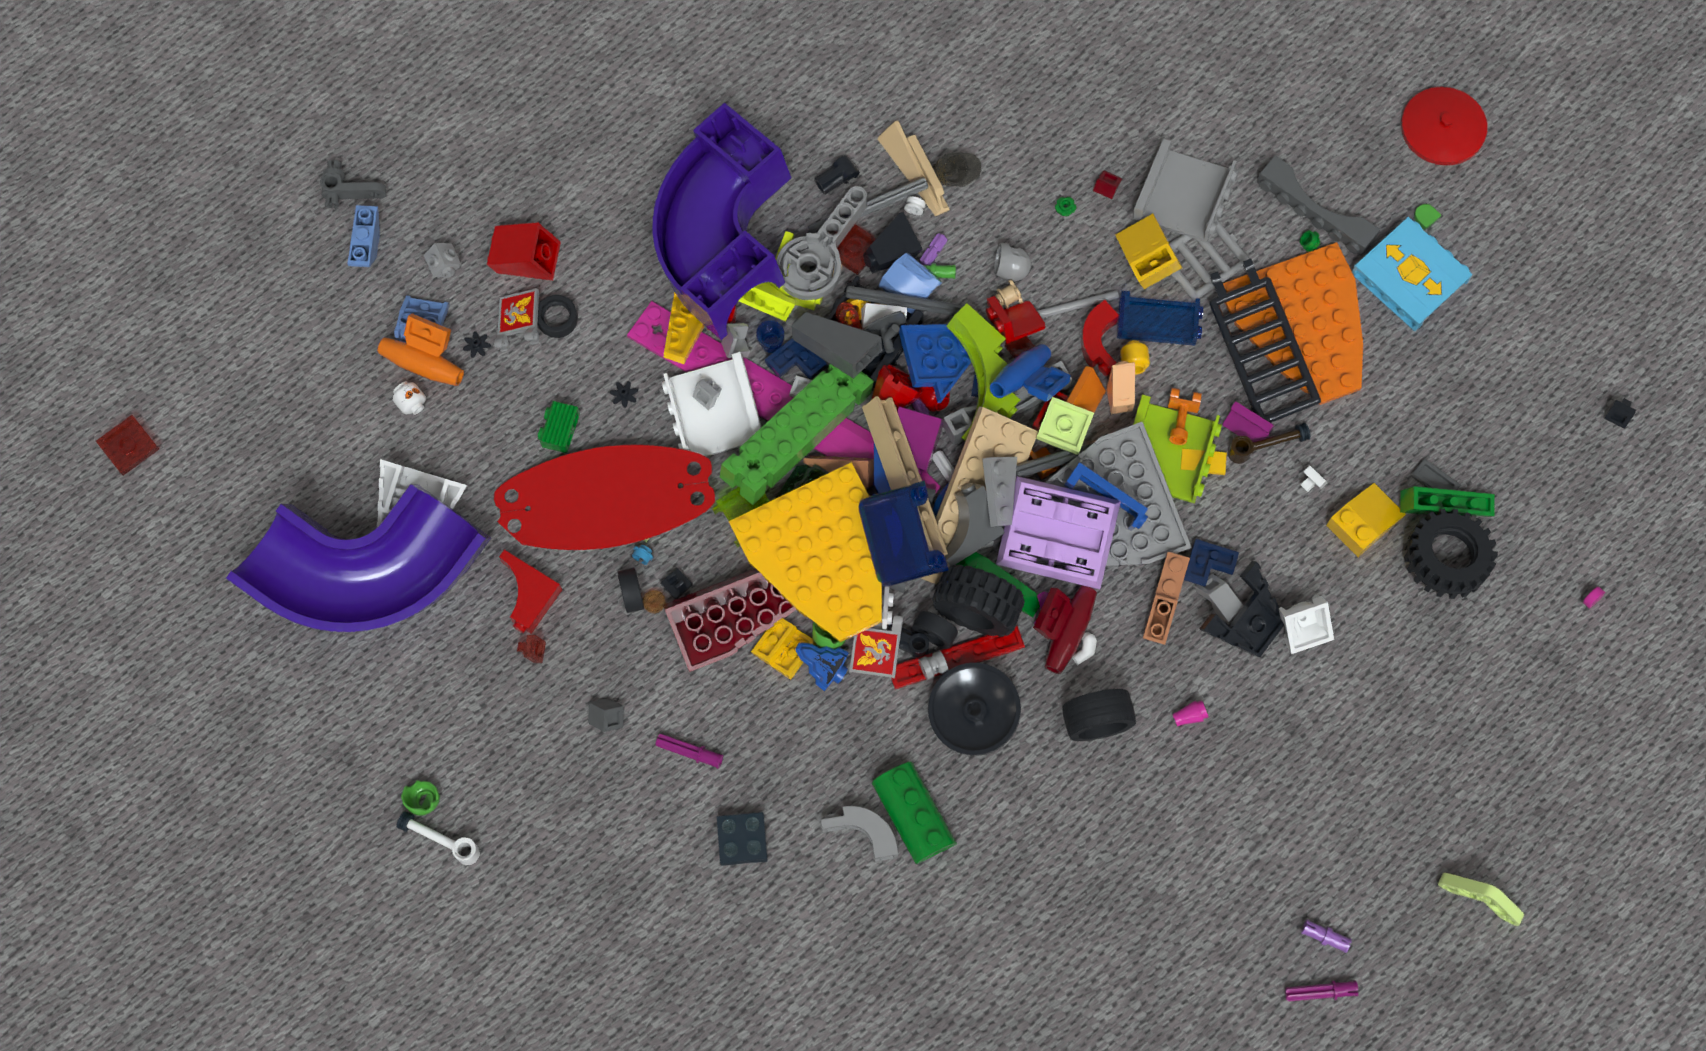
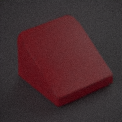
M1103 170L1095 183L1093 191L1113 199L1122 178Z

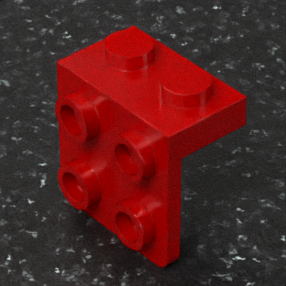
M995 296L987 298V317L993 322L996 330L1006 338V343L1016 341L1046 328L1045 322L1030 301L1003 309Z

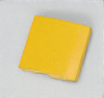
M782 618L764 633L751 652L791 680L804 663L794 650L798 643H808L815 646L817 644L813 641V638L797 630L795 625Z

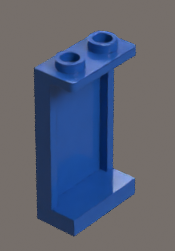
M1080 462L1064 485L1069 489H1073L1078 480H1080L1104 497L1119 500L1121 502L1120 508L1134 517L1133 522L1128 528L1130 531L1142 527L1148 518L1145 514L1148 508Z

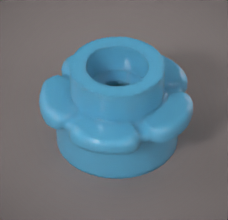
M640 545V547L635 546L633 548L632 557L639 562V559L642 558L643 561L641 563L647 565L653 559L652 550L647 546Z

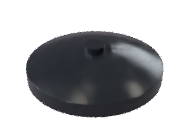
M965 663L950 669L936 682L929 697L928 716L934 733L944 745L963 755L981 756L995 752L1013 737L1020 722L1021 702L1014 684L1002 671L984 663Z

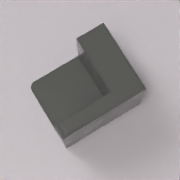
M609 698L589 702L588 723L603 732L623 728L624 706Z

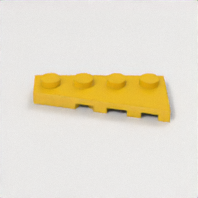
M675 292L663 358L685 364L705 325L691 314Z

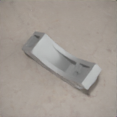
M843 806L844 816L829 814L825 816V819H821L823 833L843 829H855L864 833L872 844L875 862L898 858L897 844L891 828L873 811L857 806Z

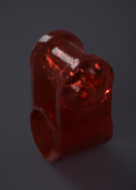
M849 302L841 303L836 309L838 323L862 330L859 315L854 305ZM850 311L849 317L845 318L846 312Z

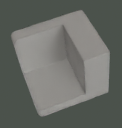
M747 323L727 324L726 330L728 335L721 342L727 358H732V354L740 352L743 358H747L750 352L745 341L748 331Z

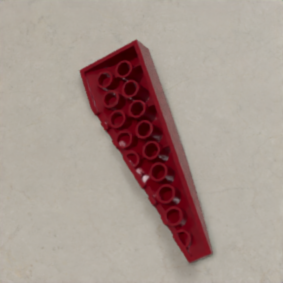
M876 525L878 548L880 551L884 542ZM757 569L750 570L663 604L689 672L732 656L738 649L752 642L765 630L773 627L774 623L782 618H786L796 610Z

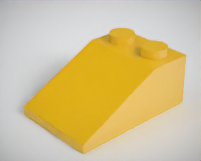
M1373 483L1335 513L1326 526L1357 557H1360L1406 514L1400 513V508Z

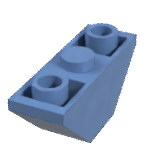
M356 205L348 266L370 267L377 257L380 236L377 206Z

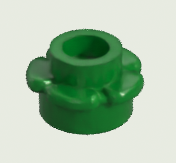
M1070 197L1059 198L1055 205V210L1062 216H1070L1076 210L1074 200Z
M1306 231L1300 238V244L1303 246V249H1306L1308 252L1316 249L1320 244L1319 233L1316 231Z

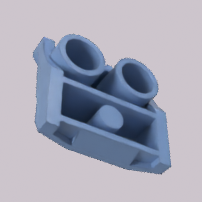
M905 253L884 274L879 287L889 293L927 299L937 286H940L942 282L910 254ZM907 308V311L913 315L916 309Z
M406 296L394 330L395 338L406 342L404 332L407 318L410 314H415L442 326L448 313L449 302L440 303Z

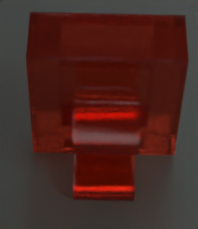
M527 635L526 642H518L517 652H523L522 655L533 663L542 664L546 641L536 635Z

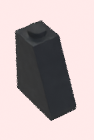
M904 212L897 215L863 254L864 262L870 268L872 274L890 268L905 253L915 258L923 250Z

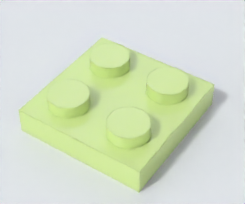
M1052 397L1036 439L1078 455L1094 413Z

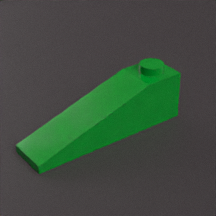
M1414 486L1400 491V513L1428 515V513L1433 511L1436 515L1440 509L1445 508L1446 513H1450L1454 508L1458 509V514L1462 516L1468 512L1471 516L1494 517L1495 494Z
M974 552L956 564L982 569L1015 585L1016 589H1019L1024 596L1025 603L1022 612L1033 618L1039 609L1040 604L1036 592L983 555Z

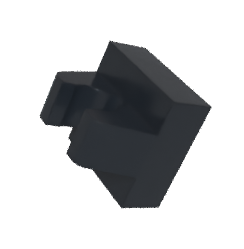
M1623 398L1622 402L1615 400L1604 419L1625 429L1633 418L1636 409L1630 407L1632 402Z
M678 568L660 582L663 588L675 600L693 586Z

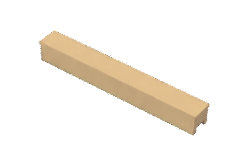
M876 396L869 403L862 406L917 566H935L938 561L948 555L894 401L892 398L880 400Z

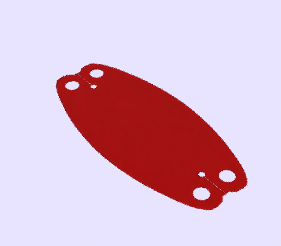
M616 445L574 452L546 461L504 482L494 493L495 506L500 509L501 516L497 522L522 545L539 548L592 550L635 543L679 527L702 515L715 503L714 489L709 486L708 477L712 473L711 461L696 452L653 445ZM691 462L699 463L701 466L700 473L695 476L690 475L687 472L688 464ZM682 483L684 485L683 488L679 489L678 484ZM510 489L516 490L519 495L514 503H509L505 500V493ZM694 492H701L704 495V502L701 505L691 503L690 497ZM530 506L531 510L526 511L525 507ZM512 519H518L521 522V529L516 533L510 532L507 527Z

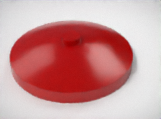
M1434 87L1421 91L1409 101L1402 115L1401 131L1406 144L1418 157L1437 165H1456L1469 160L1480 150L1487 135V119L1477 101L1465 92L1450 87Z

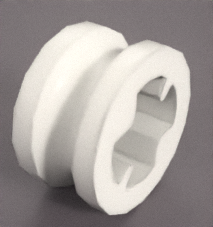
M908 197V204L904 207L905 211L919 216L922 215V208L926 205L925 201L918 197Z

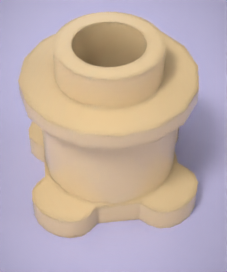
M1012 280L1008 281L1009 286L1001 290L997 289V294L995 295L1001 306H1005L1006 309L1016 301L1019 304L1023 303L1021 293Z

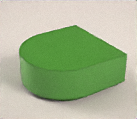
M1428 204L1420 205L1414 213L1415 221L1424 230L1441 217V214Z

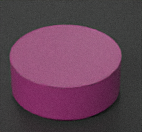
M1600 587L1594 588L1583 600V604L1590 609L1603 597L1605 591Z

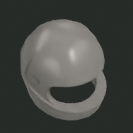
M1000 243L995 257V275L1006 281L1012 280L1013 282L1025 278L1031 269V259L1028 253L1020 247L1014 249L1008 243Z

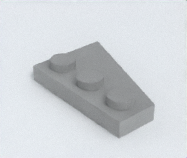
M1017 457L984 458L982 460L990 526L1012 525Z

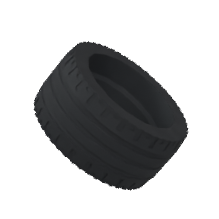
M1106 689L1084 694L1071 699L1062 706L1067 733L1070 740L1090 741L1110 737L1125 732L1136 724L1131 697L1125 689Z

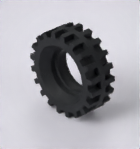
M1444 508L1440 509L1436 515L1433 511L1428 513L1425 519L1422 518L1404 546V550H1407L1404 562H1410L1407 571L1408 573L1414 572L1416 574L1414 579L1416 584L1423 582L1426 585L1424 588L1426 592L1433 589L1437 591V597H1442L1444 593L1449 594V599H1455L1458 594L1463 598L1471 591L1474 593L1478 590L1495 568L1496 563H1494V560L1498 556V551H1493L1496 541L1495 539L1489 540L1488 536L1491 531L1489 528L1483 530L1480 527L1482 521L1479 518L1474 522L1470 519L1471 514L1468 512L1462 516L1458 514V509L1453 508L1450 513H1446ZM1445 534L1459 538L1470 550L1472 555L1470 564L1462 569L1450 568L1444 565L1433 552V540L1439 535Z

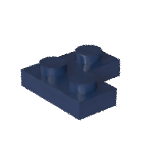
M793 338L765 359V364L779 378L795 365L810 380L827 367V363L821 357L794 341Z
M1195 539L1184 580L1206 586L1211 569L1233 575L1239 552Z

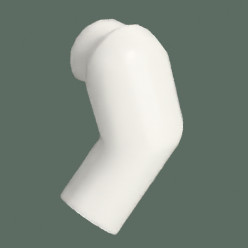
M1089 632L1084 633L1082 649L1072 657L1077 665L1094 655L1097 640L1093 634Z

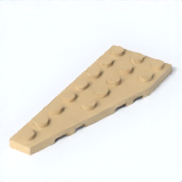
M979 406L936 517V522L946 548L951 543L958 526L959 510L955 494L960 492L961 487L968 483L983 485L986 490L982 459L989 457H1017V465L1025 463L1029 458L1039 431ZM939 561L935 566H917L914 576L937 584L947 566L940 565Z

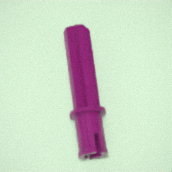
M662 733L656 739L657 747L694 759L698 764L702 762L718 769L722 764L724 755L707 750L705 746L698 747Z
M1356 980L1338 983L1331 981L1329 984L1287 987L1285 989V997L1289 1002L1323 998L1337 1000V997L1358 996L1359 990Z

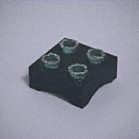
M763 812L717 816L721 866L768 862Z

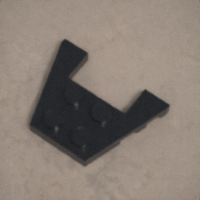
M1251 561L1240 577L1254 591V594L1229 626L1217 614L1211 613L1199 629L1244 652L1261 657L1284 627V623L1280 617V607L1276 599L1271 596L1268 589L1269 584L1266 578L1262 577L1259 570L1261 569L1259 563Z

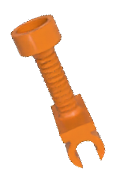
M1172 388L1168 408L1178 409L1179 411L1176 428L1170 431L1169 441L1175 445H1184L1187 443L1188 432L1185 430L1187 411L1198 413L1202 393L1193 392L1192 401L1179 399L1180 389Z

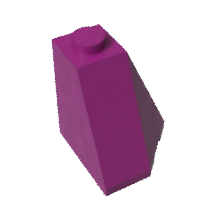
M899 407L898 415L920 475L922 471L928 473L943 429V421L940 418Z

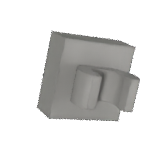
M702 379L697 383L692 397L707 410H710L714 407L722 388L719 387L715 390L712 387V380L706 382Z

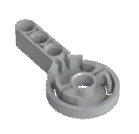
M860 186L850 188L817 233H806V236L791 240L781 249L776 261L785 280L781 287L789 295L801 300H816L828 295L837 286L841 277V260L837 247L867 207V193L864 188ZM854 198L862 199L859 202L853 201ZM843 214L849 215L848 218H842L840 216ZM837 231L838 233L835 235H831L828 232ZM810 261L815 263L817 267L812 272H804L800 268L801 264Z

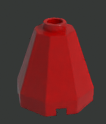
M884 365L878 374L872 399L876 396L880 400L892 398L898 413L899 407H908L919 399L924 391L921 387H913L912 382L908 379L909 375L892 365Z

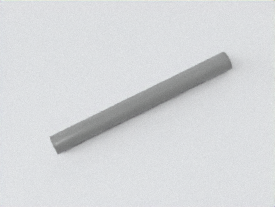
M1115 290L1037 310L1041 318L1100 304L1104 300L1119 299V294Z

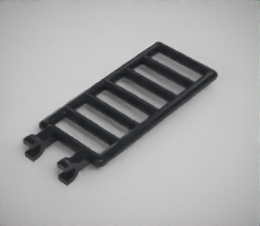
M1250 258L1243 261V267L1250 280L1248 285L1226 293L1219 272L1210 274L1217 297L1212 298L1209 304L1253 412L1271 423L1318 405L1321 402V398L1272 280L1269 277L1259 279L1253 261ZM1265 287L1269 299L1227 316L1223 315L1220 308L1221 304ZM1268 308H1274L1277 319L1237 335H1231L1228 324ZM1282 327L1285 339L1240 356L1235 344ZM1288 346L1290 347L1294 356L1293 359L1248 376L1244 367L1245 363ZM1298 366L1302 376L1301 379L1256 396L1252 386L1253 383ZM1306 386L1311 398L1264 415L1260 403Z

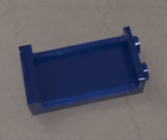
M1121 291L1117 339L1195 346L1197 339H1201L1202 326H1199V319L1203 318L1204 307L1200 306L1199 298H1196L1195 302L1191 303L1130 297V291Z

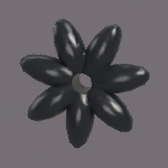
M475 331L473 339L465 337L464 340L469 345H466L463 351L471 350V358L476 356L477 351L480 355L485 356L483 348L491 347L490 343L485 342L487 334L479 338L478 333Z
M630 381L624 387L621 383L617 382L616 387L618 390L610 391L611 395L617 396L613 400V404L621 401L622 406L626 408L628 401L636 402L635 397L632 395L636 394L638 389H630Z

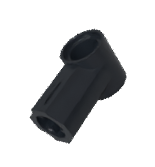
M844 155L839 157L830 169L814 178L820 191L826 195L841 184H848V181L852 178L856 179L860 172L848 156Z
M892 625L889 626L888 631H892ZM902 628L899 649L918 658L927 655L929 639L924 634H916ZM916 642H922L925 645V648L922 650H916L913 647V644Z

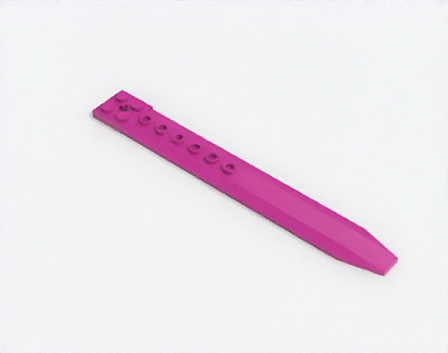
M651 301L629 331L627 337L663 358L671 312ZM660 325L661 330L663 332H657L656 334H653V327H657ZM701 332L685 364L666 358L663 359L687 373L729 361L733 358H727L721 343ZM743 358L758 415L769 421L794 398L789 396L792 385L750 360ZM847 418L813 448L825 456L874 458V440L871 432ZM922 471L920 477L923 486L936 490L937 494L941 486L928 473Z

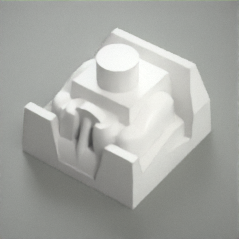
M1313 596V603L1304 601L1293 605L1287 610L1282 607L1279 608L1280 617L1286 631L1284 640L1291 654L1334 640L1328 602L1322 596Z

